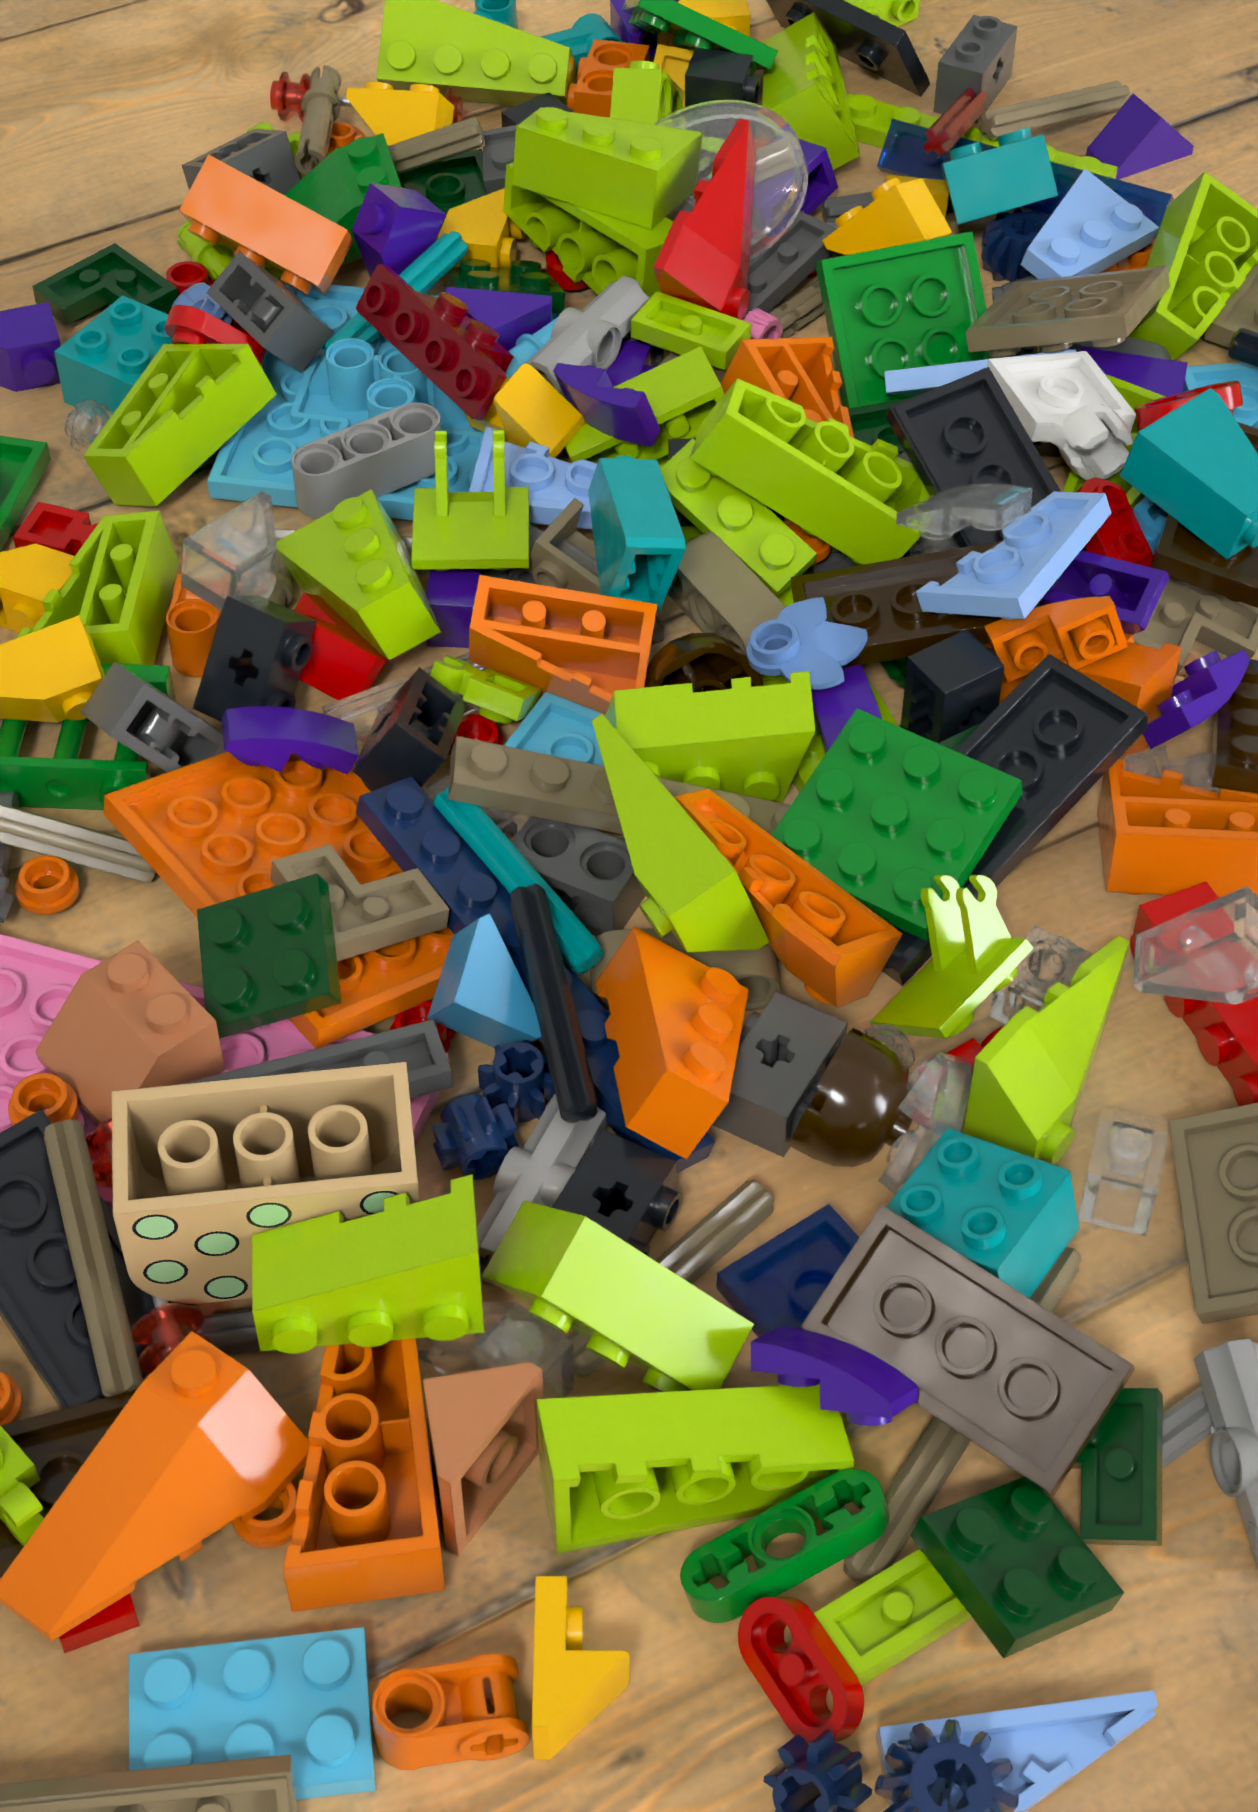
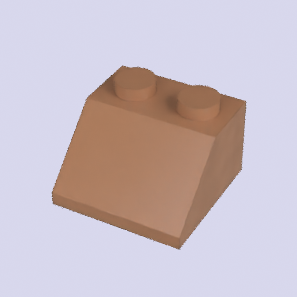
M138 940L81 974L35 1051L37 1059L51 1074L58 1076L73 1088L80 1107L110 1140L112 1139V1091L178 1085L217 1075L225 1070L216 1020Z

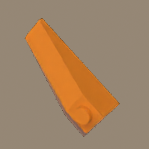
M191 1331L141 1383L0 1579V1603L48 1640H55L133 1592L138 1579L176 1556L180 1561L185 1560L203 1548L202 1540L236 1519L240 1518L245 1523L266 1510L306 1465L309 1449L308 1439L248 1368Z

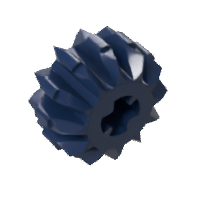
M1017 207L1012 214L1004 211L999 212L995 220L987 222L986 230L982 235L981 259L983 260V269L992 272L994 281L1007 280L1013 282L1032 275L1020 264L1027 248L1052 214L1040 215L1037 208L1027 212Z
M948 1719L945 1722L940 1735V1743L937 1742L931 1730L925 1724L919 1723L913 1726L910 1732L912 1749L896 1743H892L888 1748L885 1760L895 1773L879 1775L875 1782V1793L885 1799L897 1802L883 1812H1014L1019 1803L1018 1794L1010 1789L996 1786V1784L1001 1783L1009 1776L1013 1770L1012 1764L1008 1758H998L988 1763L984 1761L982 1756L991 1742L988 1732H979L968 1747L960 1743L961 1728L959 1722L955 1719ZM939 1777L945 1778L944 1787L946 1789L954 1782L963 1792V1796L955 1807V1811L947 1810V1799H944L941 1806H938L929 1795Z

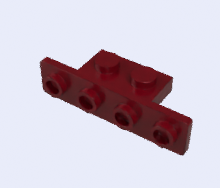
M378 264L356 305L357 312L470 418L483 420L494 401L495 395L506 379L505 372L514 358L511 353L497 342L500 336L498 332L487 324L467 315L469 307L457 297L445 292H440L438 297L417 292L390 267Z

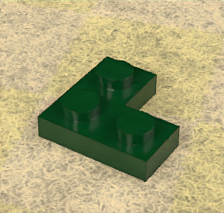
M116 243L32 286L36 304L49 302L52 315L66 326L83 319L106 304H113L122 295L163 313L171 309L174 301L179 296L178 288Z
M1123 1388L1072 1467L1073 1469H1081L1080 1538L1085 1544L1162 1546L1163 1394L1158 1388Z

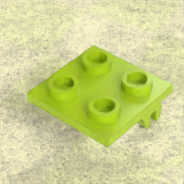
M493 430L494 492H449L447 431H435L436 488L414 489L412 570H506L509 568H529V487H506L504 430Z
M948 875L934 876V881L943 892L942 899L938 897L932 888L921 889V901L925 907L932 959L870 1021L877 1032L943 1039L955 1036L970 1025L975 1016L973 1011L990 993L1004 988L1015 978L1018 972L1016 966L1033 950V947L1027 939L1011 938L995 905L997 890L990 878L984 875H971L969 877L970 882L978 891L977 900L967 888H960L958 882Z

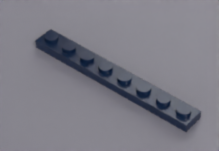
M411 776L359 796L356 814L403 872L416 868L421 871L448 906L447 926L454 935L480 917L488 914L491 915L533 1002L510 907V894L434 806V802ZM562 958L598 1100L597 1107L606 1113L608 1125L616 1135L677 1161L676 1173L708 1158L715 1143L708 1132H706L686 1160L626 1127L613 1068L620 1058L617 1042L607 1038L604 1025L610 1014Z

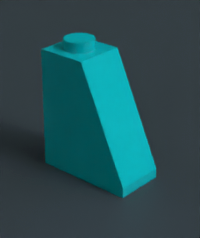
M1209 388L1137 433L1120 476L1220 555L1229 559L1248 545L1252 548L1258 547V453L1220 395Z
M630 456L599 458L588 495L600 595L657 604L656 612H660L685 553L686 544L658 461L635 459Z

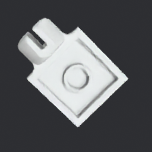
M1087 351L993 358L988 360L987 367L992 371L1032 442H1051L1056 445L1062 458L1071 470L1085 480L1092 479L1095 475L1097 478L1107 479L1124 467L1129 452L1123 444L1128 446L1134 443L1131 429L1136 413Z

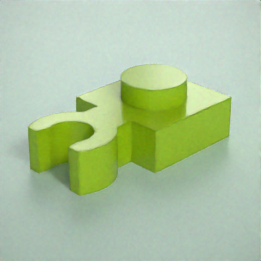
M449 655L444 657L443 662L435 660L430 676L451 692L464 695L462 700L479 706L478 712L480 715L492 721L510 724L513 720L519 721L526 717L539 701L542 692L541 688L490 668L482 671L474 668L466 661Z

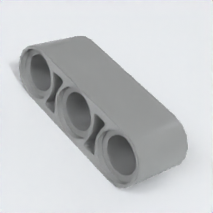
M425 403L405 404L298 448L292 455L291 465L296 504L299 511L306 516L320 518L333 511L341 501L351 497H358L370 489L373 490L378 498L435 473V431H441V417L438 410Z

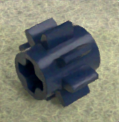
M529 1040L510 1043L503 1047L496 1045L494 1047L495 1057L493 1065L484 1064L478 1066L479 1088L483 1090V1096L487 1098L491 1109L497 1105L507 1103L515 1123L529 1122L536 1118L540 1119L545 1111L546 1100H551L555 1094L546 1054L542 1055L538 1048L530 1044Z
M479 1094L464 1095L451 1101L441 1112L440 1120L442 1123L434 1124L431 1127L436 1139L433 1146L442 1169L448 1171L459 1165L464 1176L473 1174V1180H482L498 1174L499 1168L508 1152L514 1146L519 1147L514 1135L518 1128L507 1103L497 1105L491 1109L487 1098Z
M830 1730L824 1731L811 1741L809 1745L800 1735L793 1737L778 1749L783 1763H780L767 1773L763 1781L773 1788L772 1796L776 1808L775 1812H855L853 1809L857 1808L872 1795V1789L862 1783V1770L859 1764L862 1754L860 1751L851 1752L844 1745L834 1742L833 1733Z

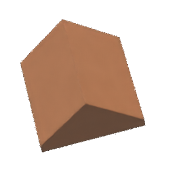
M531 1362L423 1379L431 1456L446 1549L457 1556L460 1555L539 1454L536 1399H544L542 1369Z

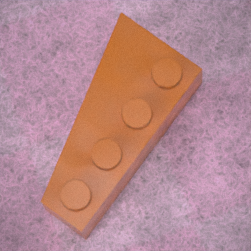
M416 1338L390 1340L386 1344L377 1347H361L355 1344L325 1346L320 1372L321 1386L316 1411L312 1412L308 1434L309 1449L303 1480L299 1481L294 1507L296 1517L291 1544H287L283 1565V1574L291 1611L296 1612L445 1591Z

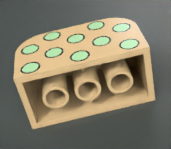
M400 1062L112 1091L113 1217L127 1272L132 1282L142 1291L154 1297L178 1303L202 1304L252 1299L253 1234L340 1211L344 1216V1222L384 1211V1198L402 1193L408 1195L410 1204L420 1202L407 1063Z

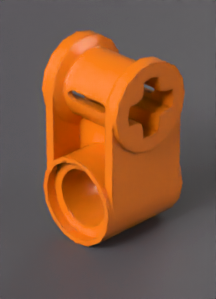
M178 573L174 584L173 598L166 613V625L172 663L176 671L182 675L202 677L226 596L241 595V584L238 576H227L225 581L192 579L190 573Z
M482 1654L469 1657L460 1662L415 1669L404 1668L390 1673L379 1683L373 1694L374 1743L378 1754L388 1765L397 1769L416 1770L422 1767L465 1760H495L521 1751L528 1745L530 1735L526 1722L518 1718L513 1684L519 1678L516 1660L504 1654ZM485 1700L490 1703L491 1714L487 1712ZM406 1710L420 1712L428 1718L421 1726L413 1729H402L390 1721L395 1715Z

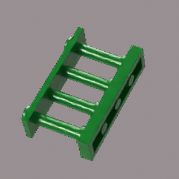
M101 663L105 675L112 666L111 663ZM120 664L176 701L170 666ZM88 718L82 720H63L53 758L18 757L28 721L3 719L0 728V791H16L19 807L104 810V795L151 779L148 762L139 761L140 755L119 741L114 760L79 759L87 723L90 721Z

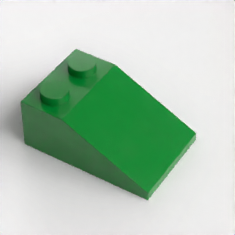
M383 133L372 137L358 138L348 145L335 149L285 194L286 197L349 231L354 241L341 265L362 259L352 228L369 184L376 183L402 188Z

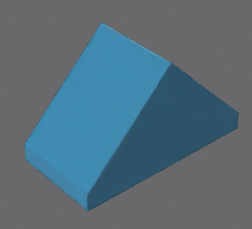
M485 915L452 936L427 1019H433L435 1023L493 1048L496 1045L503 1047L510 1043L524 1042L525 1040H529L531 1044L542 1037L534 1004L491 915Z

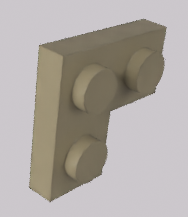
M1169 577L1145 630L1133 634L1134 643L1160 649L1165 643L1181 646L1182 650L1176 676L1183 667L1195 640L1227 657L1245 650L1249 660H1251L1258 648V608L1242 602L1232 601L1220 594Z
M331 844L272 860L270 880L275 886L316 873L329 884L337 961L447 928L449 908L418 868L360 885Z

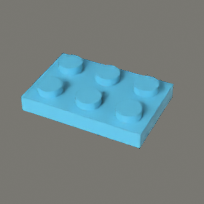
M364 1627L128 1654L129 1771L291 1754L296 1800L376 1791L367 1641Z

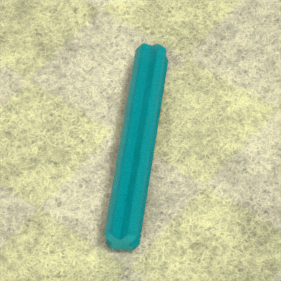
M456 231L443 234L399 276L415 291L425 294L467 255L468 245L462 240L461 234ZM357 313L326 342L324 350L326 353L331 344L346 338L361 339L372 344L381 333L363 316Z
M449 785L444 791L437 793L434 798V806L483 861L510 895L519 886L528 887L537 884L545 890L561 956L576 973L584 974L600 963L604 956L600 943L479 805L449 800Z

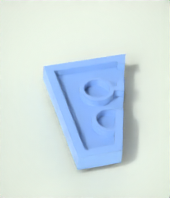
M1084 169L1029 245L1020 265L1037 279L1099 273L1150 245L1159 227L1143 215L1138 207L1128 203L1087 169Z
M485 427L469 492H494L493 430L496 429ZM505 441L506 487H529V523L550 525L568 504L576 498L584 504L576 528L592 529L588 490L597 464L585 459L571 464L550 457L549 447L530 441L526 448Z
M1054 491L1004 527L1002 532L1005 540L984 553L971 551L957 561L956 565L959 571L957 575L941 586L938 582L931 580L917 590L916 595L922 612L1001 617L1005 620L1025 619L1111 515L1106 493Z

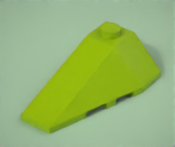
M602 713L594 718L592 724L634 874L647 897L645 901L639 904V907L656 933L662 938L671 932L687 952L759 950L770 941L733 866Z
M1119 935L1080 964L1069 987L1059 981L1047 989L1043 999L1045 1003L1039 1012L1029 1006H1025L1008 1021L975 1057L963 1129L964 1134L1044 1162L1049 1161L1052 1164H1056L1062 1159L1075 1137L1076 1130L1071 1125L1121 982L1130 941Z

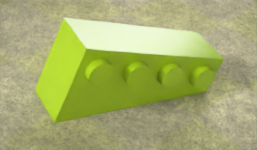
M813 12L765 40V45L778 50L771 69H766L763 72L762 115L778 138L782 134H786L825 147L832 169L835 170L859 157L860 152L836 46Z
M513 163L506 165L503 212L543 252L553 250L563 265L562 271L572 281L578 282L583 280L598 295L611 282H616L624 275L638 281L641 289L650 298L656 291L661 292L653 267L671 228L672 220L665 217L653 229H648L512 185Z
M1205 171L1166 208L1145 268L1167 266L1170 287L1128 336L1130 338L1155 342L1163 346L1169 352L1171 360H1176L1200 339L1224 308L1225 302L1239 289L1245 281L1246 275L1258 263V209Z
M820 1384L810 1387L780 1385L536 1399L540 1475L557 1554L756 1516L835 1472L854 1468V1458L840 1412L820 1409Z

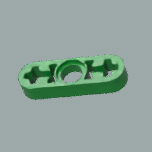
M840 1470L695 1549L685 1559L680 1572L681 1584L693 1612L699 1618L711 1623H725L742 1616L748 1606L754 1601L764 1597H776L878 1540L886 1531L890 1518L889 1509L879 1481L871 1473L864 1470ZM853 1502L859 1509H864L859 1513L851 1515L845 1508L841 1509V1507ZM818 1518L821 1520L823 1529H827V1532L822 1535H818L814 1520ZM797 1533L805 1537V1542L801 1549L791 1556L776 1558L766 1553L770 1542L779 1535ZM750 1555H753L758 1568L753 1573H751L747 1561H744ZM721 1575L729 1584L716 1590L714 1585L710 1582L708 1583V1581L715 1576Z

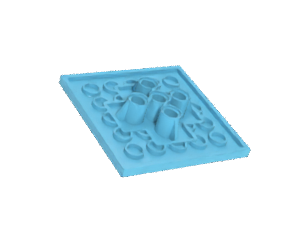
M331 284L325 295L311 289L308 296L286 285L292 293L334 331L330 338L358 313L356 305L365 289L363 287ZM552 313V321L558 318L561 313ZM382 334L372 344L356 338L336 341L329 346L326 353L324 344L302 373L267 350L262 369L277 395L221 446L207 480L210 498L298 508L291 465L292 455L298 448L409 403H425L438 410L441 417V431H447L449 492H469L484 432L471 427L464 411ZM435 473L378 497L388 516L398 520L413 521L414 489L436 488ZM529 523L531 526H537L535 523Z

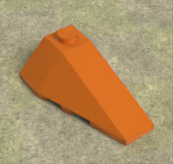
M709 788L675 796L676 801L736 870L770 941L768 944L785 968L805 983V990L816 1000L833 1005L836 1008L868 996L903 934Z

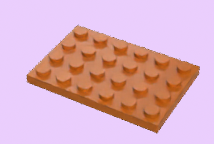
M224 752L104 795V815L196 917L197 909L275 886L270 880L272 860L331 844L360 885L403 872L356 814L359 796L371 792L364 785L362 779L352 772L356 762L350 772L345 774L330 767L326 769L315 768L301 760L298 755L292 753L283 770L279 772L263 765L255 767L244 764L237 760L230 752ZM447 926V928L337 961L341 1003L288 1019L313 1047L318 1049L415 1007L424 1001L433 999L450 942L454 935Z

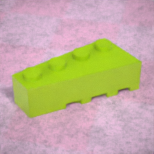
M385 0L376 76L378 82L389 84L394 87V90L410 91L412 84H425L438 88L439 93L447 100L516 106L550 92L567 106L569 86L571 83H575L577 63L570 47L437 0Z
M738 378L701 423L690 455L691 460L703 466L710 474L721 477L747 493L757 503L773 509L799 525L806 533L820 538L846 554L856 564L864 565L899 559L915 544L923 533L931 497L912 463L897 457V446L877 439L872 446L849 436L848 425L831 418L819 423L806 418L801 405Z

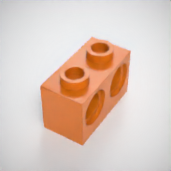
M594 39L588 56L580 58L577 84L571 83L569 86L567 107L574 113L610 118L614 68H629L631 61H649L650 45Z

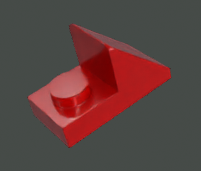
M303 593L293 611L314 619L317 623L312 635V655L306 666L302 669L299 680L349 707L359 709L386 659L320 596Z

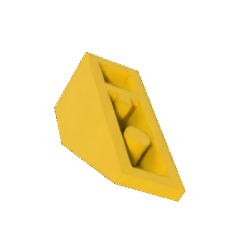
M79 615L0 644V719L55 723L66 719H86L80 712L105 674L93 641Z

